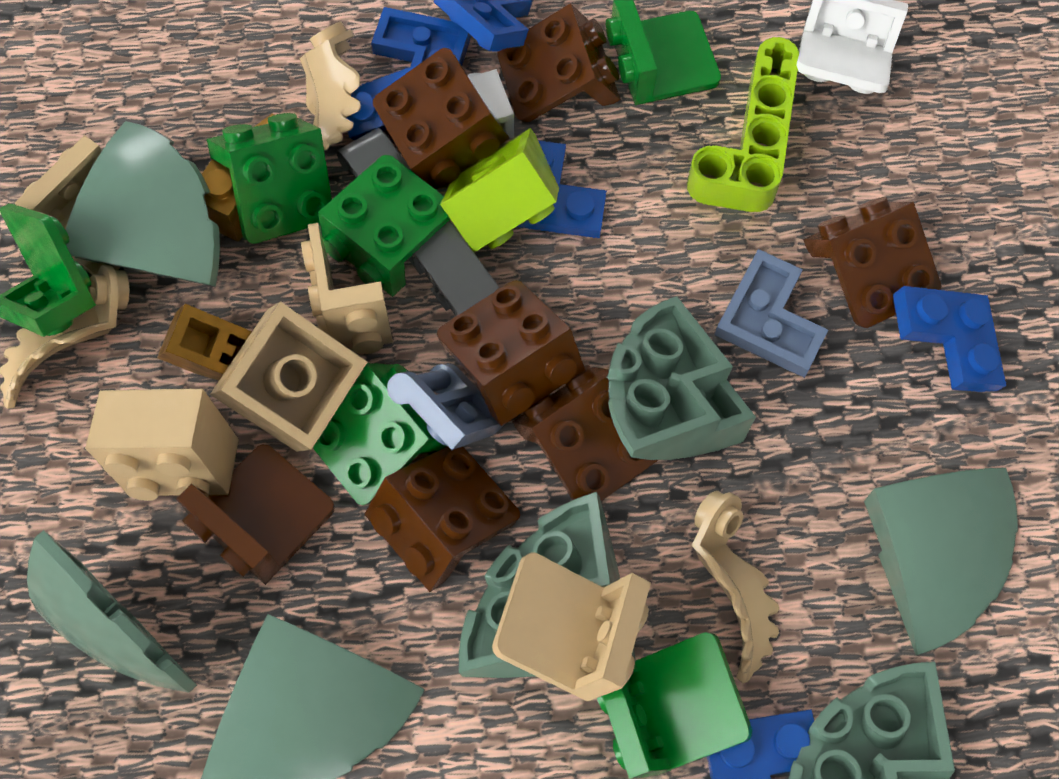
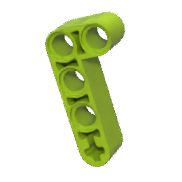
M772 37L760 44L750 79L740 150L722 146H705L694 154L687 179V190L690 196L697 202L747 212H762L773 204L783 176L798 71L797 60L799 50L790 40L782 37ZM772 68L777 69V75H770ZM704 174L713 175L717 179L707 178L704 176ZM750 182L760 183V184H762L764 187L755 186V185L751 184Z

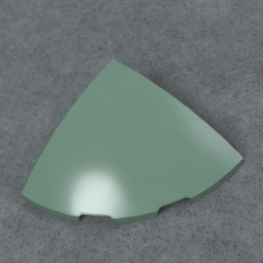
M125 121L111 137L94 162L79 191L66 226L70 240L66 246L71 256L137 272L216 287L220 257L219 227L209 219L204 196L210 193L195 163L184 159L172 146L174 141L143 125Z
M677 296L660 302L637 317L632 324L631 332L625 337L622 344H617L610 362L607 375L609 380V410L617 433L628 453L633 458L672 460L715 452L742 443L756 418L727 381L733 366Z
M1005 467L938 474L874 488L864 500L882 549L878 554L913 650L915 655L918 656L953 641L976 623V619L984 613L993 600L997 599L1013 564L1012 556L1016 533L1018 532L1017 505L1013 486Z
M597 492L574 499L540 517L537 521L538 530L529 536L517 548L508 545L495 559L485 574L488 587L480 599L476 611L469 609L466 613L459 647V674L462 677H536L498 658L492 648L520 560L531 552L538 553L603 588L620 579L608 525ZM633 648L632 656L635 659V653Z
M44 530L34 538L27 571L29 597L35 610L62 637L92 659L125 676L157 687L187 693L197 686L192 678L135 616L107 591L79 559Z
M267 614L236 681L215 735L201 779H337L351 772L353 766L367 758L376 749H382L390 742L415 710L425 689L330 641Z
M935 661L912 663L875 673L867 678L863 686L855 689L844 698L839 699L836 697L823 709L810 726L808 731L810 745L801 748L797 760L793 761L788 779H950L955 768Z

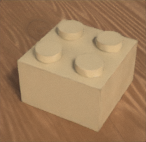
M280 301L266 310L210 395L296 452L312 450L367 364V361Z
M204 389L100 390L85 449L123 488L128 496L138 500L151 501L157 499L158 496L180 495L191 483L206 497L209 495H228L239 439Z

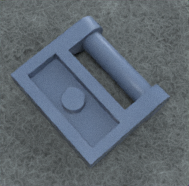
M444 363L436 365L430 372L415 374L410 371L397 373L388 381L387 390L390 398L397 404H409L427 423V430L430 435L439 443L449 446L451 450L491 437L503 427L491 416L480 390L454 364Z

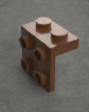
M571 3L529 28L523 46L506 48L497 52L515 116L522 122H531L583 91L602 106L611 105L621 100L615 84L619 80V74L612 60L605 54L603 44L607 43V39L602 27L596 19L588 20Z
M449 48L438 50L378 93L373 99L375 110L409 168L435 190L452 183L461 172L480 159L494 154L500 145L510 139L502 124L485 104L456 56Z
M887 197L877 198L860 205V214L846 219V216L843 215L826 220L817 226L818 233L803 239L806 249L812 257L832 259L853 321L860 327L869 328L896 315L893 294L903 286L941 290L942 288L914 202H888Z
M511 281L498 288L495 292L455 316L437 330V337L440 343L476 381L491 416L500 426L525 412L532 405L585 371L571 328L521 281Z
M586 365L584 366L585 371L571 379L564 387L552 395H547L532 405L512 423L525 440L539 444L572 500L597 492L600 500L603 501L658 460H646L630 456L617 433L609 410V380L607 378L609 369Z
M267 444L257 446L233 470L228 495H209L206 497L191 483L176 498L188 514L182 522L204 543L213 537L225 548L219 556L242 577L250 571L265 585L335 511V505L328 495Z
M447 446L386 476L364 515L372 523L375 531L389 543L404 561L410 573L416 576L425 588L431 592L448 579L464 554L512 527L520 518V511L463 446L453 450Z

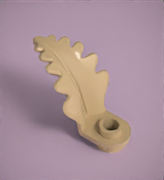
M342 21L329 26L311 37L309 40L314 48L299 58L306 74V106L315 115L313 125L321 128L324 150L329 149L330 145L342 141V133L353 128V122L348 120L347 117L361 109L360 101L351 97V93L360 87V75L339 57L352 49L348 41L355 36L351 29L346 30Z
M112 265L100 266L97 275L90 277L92 286L89 288V292L96 306L74 318L72 326L56 335H46L45 337L25 328L17 332L20 345L8 347L4 351V357L8 359V362L0 367V374L4 377V382L0 385V389L3 392V403L6 409L15 408L19 392L25 380L48 357L66 347L108 334L116 327L117 310H125L129 302V280L124 270H115Z
M714 491L702 501L696 512L695 526L699 530L691 546L695 549L699 560L718 582L733 605L742 634V656L736 678L740 682L746 683L750 680L753 673L762 666L761 658L769 656L773 652L769 638H777L779 629L777 625L768 619V616L778 613L779 605L763 591L769 584V580L765 575L738 557L726 544L728 539L738 531L742 524L741 499L730 492L723 494L720 491Z

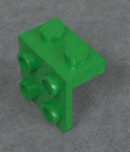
M613 0L612 16L607 18L605 23L607 38L610 46H615L621 79L624 84H628L635 105L714 89L719 85L721 74L699 15L696 12L689 10L640 20L634 0Z
M282 113L269 117L268 124L256 127L248 124L233 125L222 130L223 135L207 139L210 158L230 170L242 236L245 240L252 244H257L307 229L308 224L319 223L320 225L318 211L332 200L321 128L297 118L296 114Z
M383 155L318 211L326 252L338 262L346 259L357 268L356 272L364 284L381 281L382 289L394 297L406 285L404 262L450 220L440 205L444 196L393 156Z
M8 203L0 208V213L33 276L0 294V318L43 337L59 334L72 326L74 318L96 306L88 290L92 286L91 280L85 269L73 260L66 246L70 242L68 233L58 219Z
M367 363L313 447L359 505H369L384 478L408 466L420 453L437 452L447 447L430 435L427 430V423L409 404H397L388 395L387 385L390 378L394 374L408 371L399 364Z
M704 632L636 660L632 675L623 688L597 698L601 709L609 716L615 734L613 739L614 754L620 766L627 771L629 779L658 776L743 744L752 737V727L721 642L717 635Z

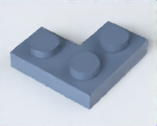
M758 249L724 312L714 335L805 378L828 329L784 309L803 269Z

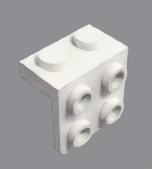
M813 0L802 33L797 60L798 72L816 82L833 81L849 85L851 89L859 93H885L890 83L892 53L908 12V4L895 0Z

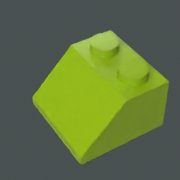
M529 128L498 148L491 156L479 160L461 172L458 178L450 183L440 205L472 251L476 252L486 245L490 249L502 245L513 236L514 231L512 229L527 220L530 224H535L546 218L555 209L553 204L557 202L559 186L535 133Z

